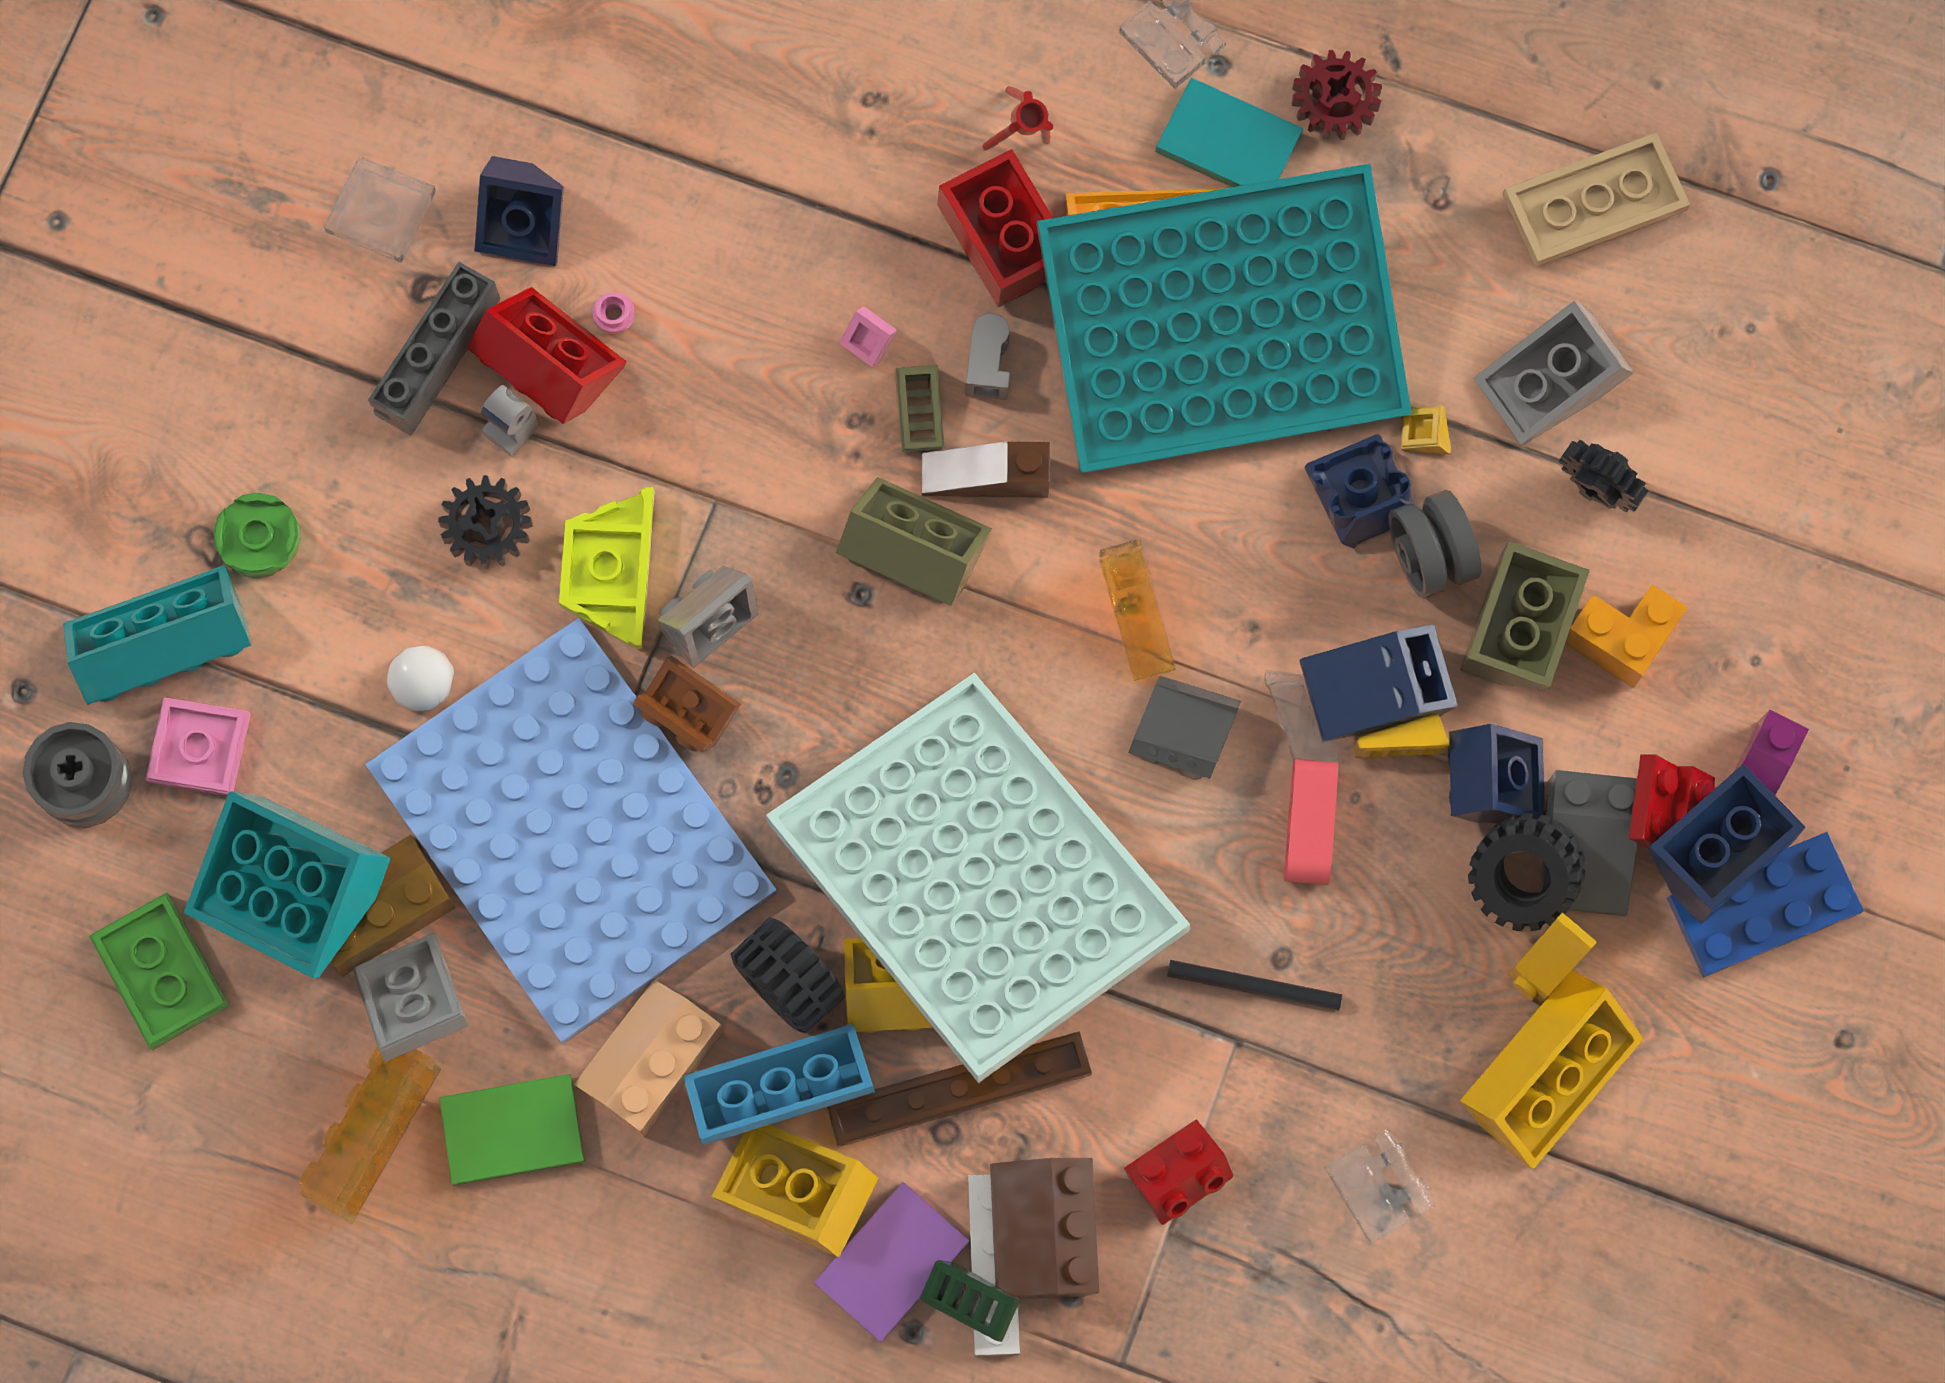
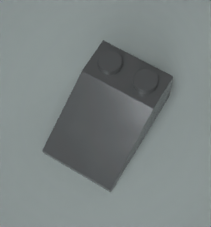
M1556 770L1548 780L1546 816L1551 817L1549 824L1556 827L1560 822L1566 826L1567 829L1564 834L1568 838L1573 835L1579 842L1576 850L1577 852L1583 851L1585 858L1582 869L1586 870L1585 879L1581 884L1582 889L1569 911L1617 916L1627 915L1637 843L1629 839L1637 778ZM1543 860L1540 892L1548 889L1551 884L1550 872Z

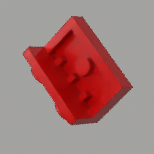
M1197 1119L1124 1167L1128 1178L1151 1206L1156 1219L1161 1225L1185 1214L1189 1207L1208 1194L1219 1191L1234 1176L1224 1152Z

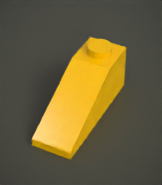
M1562 912L1508 973L1514 979L1513 987L1528 1000L1532 1001L1536 998L1542 1003L1597 941Z

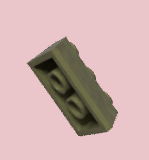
M877 477L850 511L836 554L847 558L849 562L858 567H867L885 575L888 580L895 584L907 585L918 590L935 602H944L952 606L964 589L990 536L992 528Z
M1508 541L1496 564L1460 671L1499 685L1549 690L1590 570Z

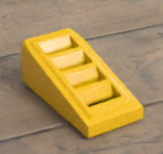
M1433 714L1360 737L1352 750L1355 757L1361 758L1439 755L1446 752L1449 747V741L1439 714Z

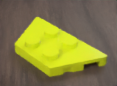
M645 487L640 490L639 494L620 502L614 500L600 506L593 513H583L565 521L559 595L561 608L633 648L643 650L655 493L653 487Z

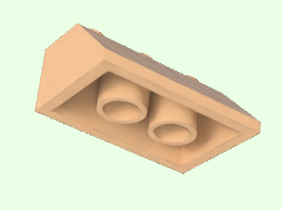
M653 979L573 1085L641 1136L645 1137L685 1084L683 1076L696 1070L723 1034L722 1025L691 1001Z

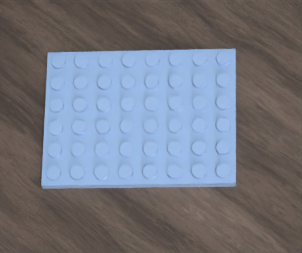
M579 617L365 764L562 1044L571 1040L650 984L653 979H657L777 894L776 888L659 727L649 723L641 716L642 710L633 704L636 699L635 694Z

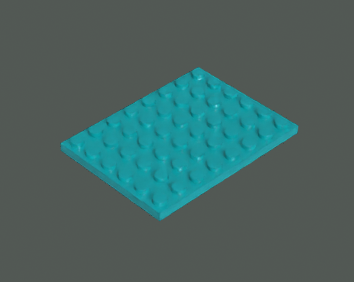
M1371 163L1036 222L1079 473L1412 415Z

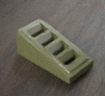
M938 365L895 368L902 452L944 449ZM929 380V388L906 390V382ZM930 397L931 404L907 406V398ZM932 413L933 421L909 423L908 415ZM934 430V438L910 439V431Z

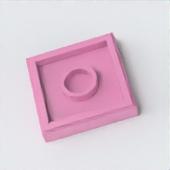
M164 697L145 781L149 784L227 796L229 791H234L251 716L250 713L243 710Z

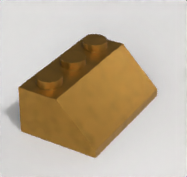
M412 835L407 836L381 852V854L390 857L391 860L377 897L331 960L334 968L343 977L352 972V968L372 960L456 908Z

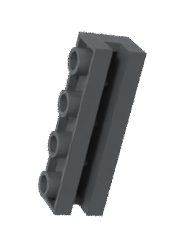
M461 262L457 263L368 399L370 405L374 407L375 416L412 436L468 350L467 347L485 311L498 304L500 296L493 280Z

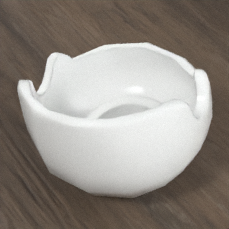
M429 646L409 647L397 655L391 662L387 674V687L397 704L411 711H428L437 707L439 703H442L448 697L455 673L453 666L443 652Z

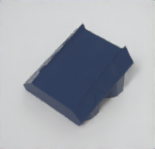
M1379 434L1311 461L1304 467L1341 543L1354 549L1358 543L1389 531L1388 515L1390 510L1409 503L1415 504L1412 499L1409 478L1405 473L1398 471L1393 461L1392 450Z

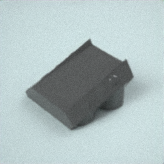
M1159 676L1128 753L1140 756L1142 760L1152 764L1162 763L1177 768L1182 776L1192 780L1201 779L1202 777L1210 779L1241 701Z

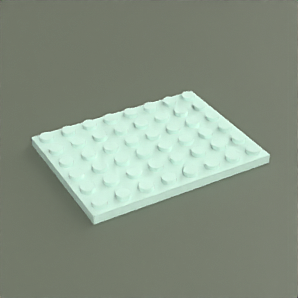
M975 673L766 815L769 826L978 1083L1190 930V923Z

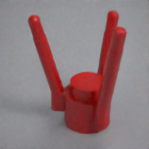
M1007 86L1005 89L1006 93L1020 100L1021 103L1011 113V124L988 139L982 145V148L987 151L1015 132L1028 136L1041 131L1042 142L1048 144L1053 124L1048 121L1049 114L1046 106L1041 101L1033 99L1031 91L1023 92L1015 87Z

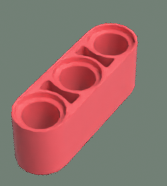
M1294 759L1291 777L1284 881L1320 885L1329 884L1338 784L1337 762Z

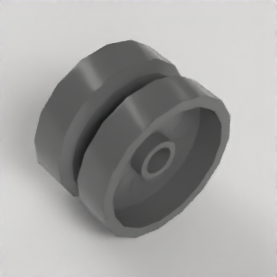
M1444 490L1427 496L1423 502L1422 510L1412 503L1390 510L1388 523L1392 543L1402 570L1412 589L1419 597L1426 598L1444 591L1447 578L1453 583L1461 585L1480 577L1482 573L1481 558L1472 527L1461 504L1451 491Z
M67 722L50 727L34 740L26 753L23 766V777L28 793L37 805L51 817L67 826L88 828L105 823L121 810L130 794L132 775L128 760L105 733L89 724Z

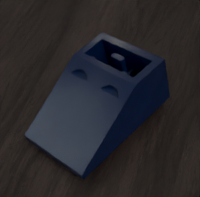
M1434 624L1391 632L1299 660L1322 742L1385 730L1433 714H1439L1441 717L1458 706Z

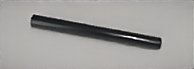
M1170 960L1167 977L1335 1011H1339L1341 1006L1342 994L1175 960Z

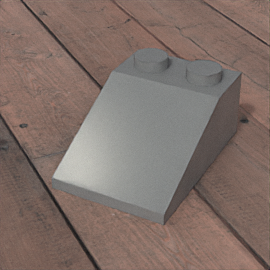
M1573 301L1474 377V380L1519 443L1524 445L1602 398L1631 376L1634 371L1589 309Z
M722 566L715 573L709 570L693 584L694 590L682 600L679 597L671 600L661 610L660 615L662 617L657 620L661 633L692 668H695L758 615L753 583L746 573Z

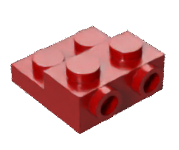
M1640 754L1629 839L1649 848L1715 789V777L1694 766H1677L1656 754Z

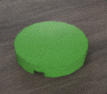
M264 493L242 495L233 500L234 503L230 504L227 509L224 508L217 517L213 531L215 548L225 565L239 575L252 578L272 576L286 568L295 557L301 540L299 523L291 509L276 496Z

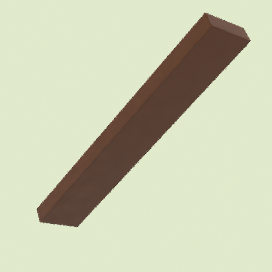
M1080 1031L1032 1044L979 1083L962 1064L874 1089L875 1092L828 1106L827 1110L837 1146L841 1147L1091 1076L1092 1071Z

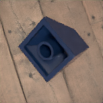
M492 156L480 174L474 251L556 266L558 263L564 186L533 163Z

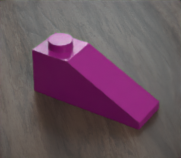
M1769 710L1758 721L1735 771L1745 764L1776 795L1809 729Z

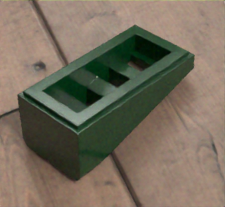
M937 1260L920 1296L923 1302L999 1342L1003 1341L1020 1300L961 1265L944 1260ZM967 1285L965 1292L962 1296V1299L958 1305L957 1302L962 1293V1290L964 1286ZM980 1293H983V1295H982V1297H981V1299H980V1301H979V1304H978V1306H977V1308H976V1311H975V1313L973 1314L972 1311H973V1309H974V1307H975V1304H976V1302H977V1300H978V1298H979V1295H980ZM994 1300L998 1301V1305L994 1311L990 1323L986 1322V1318L990 1312Z

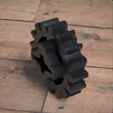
M1579 440L1578 443L1572 441L1559 460V463L1563 465L1562 471L1571 475L1570 480L1580 489L1579 493L1589 501L1594 500L1603 504L1608 509H1615L1618 506L1624 512H1628V510L1635 512L1648 493V490L1644 487L1646 483L1636 478L1638 473L1630 468L1627 463L1628 459L1619 452H1612L1599 444L1591 443L1588 446L1582 440Z
M483 475L481 485L475 486L471 478L466 479L467 490L462 492L460 489L453 487L451 491L455 501H443L441 504L444 511L449 514L438 517L440 527L448 529L441 534L444 544L453 543L449 550L455 558L464 553V561L467 566H471L476 559H480L483 569H488L490 560L496 559L502 567L505 565V554L509 552L511 555L518 557L520 553L516 544L518 542L528 544L530 541L528 534L523 531V529L533 527L531 517L524 515L530 511L527 500L519 501L521 492L517 487L507 492V483L503 478H500L495 486L491 485L488 475ZM485 497L496 498V499L501 500V502L494 503V502L489 501V500H486V499H484V498H485ZM470 503L465 516L460 517L464 508ZM481 509L490 520L492 535H488L486 528H483L480 519L482 517L479 512ZM512 527L508 536L501 541L506 529ZM477 541L487 545V547H477L469 543Z

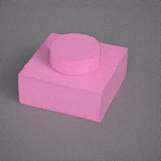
M863 306L855 312L839 344L871 367H874L881 361L897 329Z

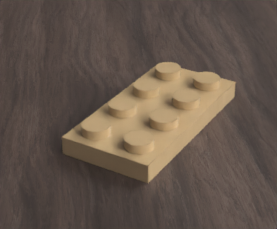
M1657 132L1505 188L1502 194L1535 267L1683 213L1690 206Z

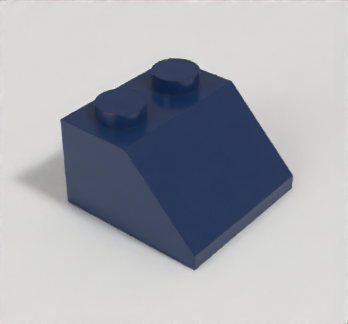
M1486 724L1449 732L1448 760L1450 763L1449 802L1451 805V816L1476 823H1502L1505 818L1513 815L1515 819H1519L1523 813H1532L1533 819L1537 820L1541 815H1545L1543 738L1495 724Z

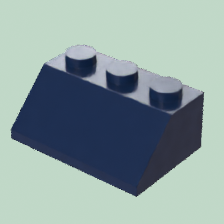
M1743 764L1648 849L1672 895L1702 925L1787 849L1806 827Z

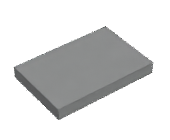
M434 933L352 968L379 1051L385 1062L468 1026Z

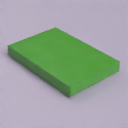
M167 892L89 935L151 1050L160 1047L230 1007L171 896Z
M571 1074L439 1097L451 1183L453 1186L585 1163Z

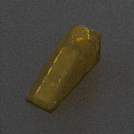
M1141 538L1101 549L1099 552V562L1134 681L1176 670Z

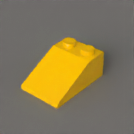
M766 1125L743 1133L711 1197L802 1243L839 1258L879 1178L857 1159L772 1125Z

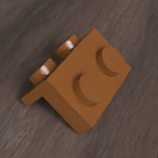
M673 656L665 659L646 692L638 695L633 702L636 707L642 710L641 716L646 721L658 727L665 726L677 735L675 739L679 744L695 752L698 750L703 752L717 744L741 705Z

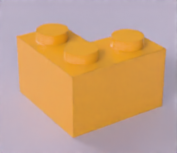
M1653 584L1646 591L1630 617H1627L1592 594L1572 624L1565 644L1634 688L1688 607Z

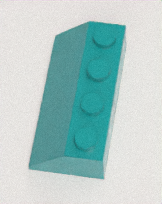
M226 565L63 623L67 663L87 705L97 701H111L122 692L139 686H152L163 677L180 671H193L207 661L221 656L232 657L240 653L244 648L251 646L248 625Z

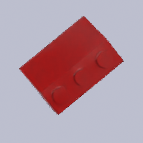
M1012 149L939 185L937 205L998 308L1034 290L1046 280L1036 222L1051 219L1053 216Z
M532 287L487 309L467 347L485 366L499 373L512 384L515 390L528 396L542 407L548 416L562 424L584 413L627 363L626 360Z

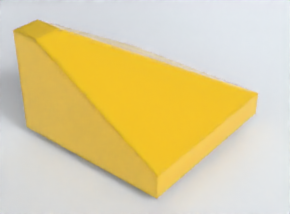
M1445 407L1411 408L1412 415L1403 416L1401 450L1442 455L1450 454L1451 445Z

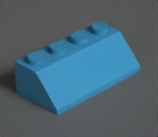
M854 1024L683 1076L702 1145L875 1092Z

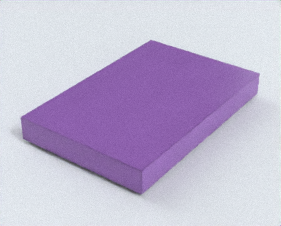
M902 1182L846 1245L840 1257H836L815 1280L814 1284L881 1343L920 1299L937 1260L952 1262L967 1246L969 1240Z

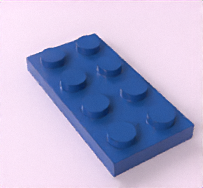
M1828 832L1785 849L1702 925L1673 895L1667 898L1703 978L1847 920L1864 911Z

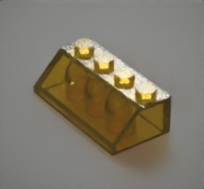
M377 1046L367 1064V1068L371 1069L362 1085L357 1083L352 1088L345 1101V1107L349 1109L340 1124L334 1122L325 1134L322 1145L326 1147L317 1163L311 1161L304 1170L299 1181V1185L303 1186L299 1195L353 1224L441 1071V1068L430 1056L416 1049L385 1062Z

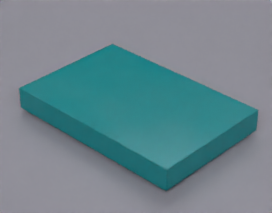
M1191 77L1156 146L1155 152L1224 184L1236 187L1280 179L1302 135L1303 128Z

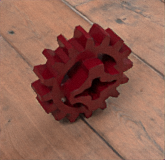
M1329 50L1327 60L1324 61L1315 54L1312 57L1311 67L1303 64L1299 71L1300 78L1294 79L1292 90L1296 93L1293 94L1291 103L1292 106L1301 107L1296 118L1298 121L1307 118L1310 120L1308 126L1310 133L1318 127L1322 128L1323 139H1328L1331 131H1335L1339 139L1344 140L1349 129L1356 136L1360 135L1363 127L1362 123L1371 126L1375 117L1373 112H1378L1381 100L1377 97L1380 96L1382 84L1372 83L1377 74L1376 70L1371 69L1365 72L1363 67L1366 59L1362 57L1354 63L1350 61V51H1346L1342 59L1336 58L1333 50ZM1357 83L1363 92L1364 101L1361 100L1362 95L1356 91L1355 85ZM1345 88L1344 94H1338L1328 102L1329 96H1335ZM1310 89L1312 90V96L1318 100L1316 107L1311 100Z

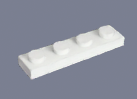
M968 1175L972 1272L995 1286L990 1175ZM980 1293V1295H979V1298H978V1300H977V1302H976V1304H975V1307H974V1309H973V1314H974L975 1311H976V1308H977V1306H978V1304H979V1301H980V1299H981L983 1293ZM994 1300L986 1322L990 1323L998 1301ZM1018 1307L1002 1342L996 1341L974 1329L975 1356L1020 1354Z

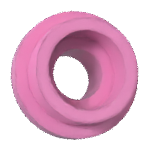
M610 292L602 295L595 302L593 318L599 329L606 333L617 334L627 330L632 325L635 318L633 303L626 295ZM612 309H618L622 312L621 316L616 320L607 318V313Z

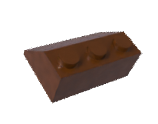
M1043 1158L990 1164L995 1286L1016 1299L1080 1298L1098 1294L1099 1274L1093 1158Z

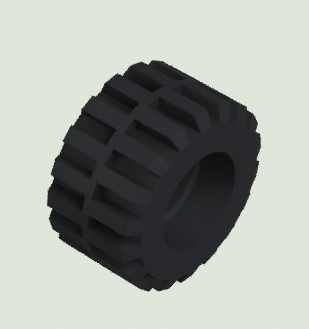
M1523 813L1519 819H1515L1514 815L1505 818L1500 825L1496 824L1490 829L1471 857L1469 865L1472 866V870L1468 874L1469 884L1475 885L1474 890L1471 892L1474 901L1481 899L1484 905L1480 910L1486 917L1491 912L1497 915L1498 918L1494 923L1502 927L1506 922L1513 923L1512 930L1522 932L1525 926H1530L1531 931L1541 930L1545 923L1551 926L1562 912L1564 914L1567 913L1582 889L1581 884L1585 879L1586 870L1582 869V865L1585 862L1583 851L1577 852L1576 847L1579 842L1574 835L1568 838L1564 834L1567 829L1566 826L1560 822L1556 827L1549 824L1551 817L1541 815L1537 820L1533 819L1532 813ZM1517 851H1525L1538 856L1549 869L1551 877L1549 888L1536 893L1525 892L1516 888L1505 874L1504 858L1508 854Z
M771 917L766 919L730 953L733 964L741 976L796 1031L807 1034L845 998L840 982L824 962L796 933L777 919Z

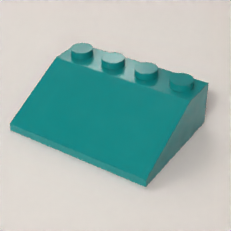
M229 791L184 913L311 978L318 979L375 901L391 858L263 796Z

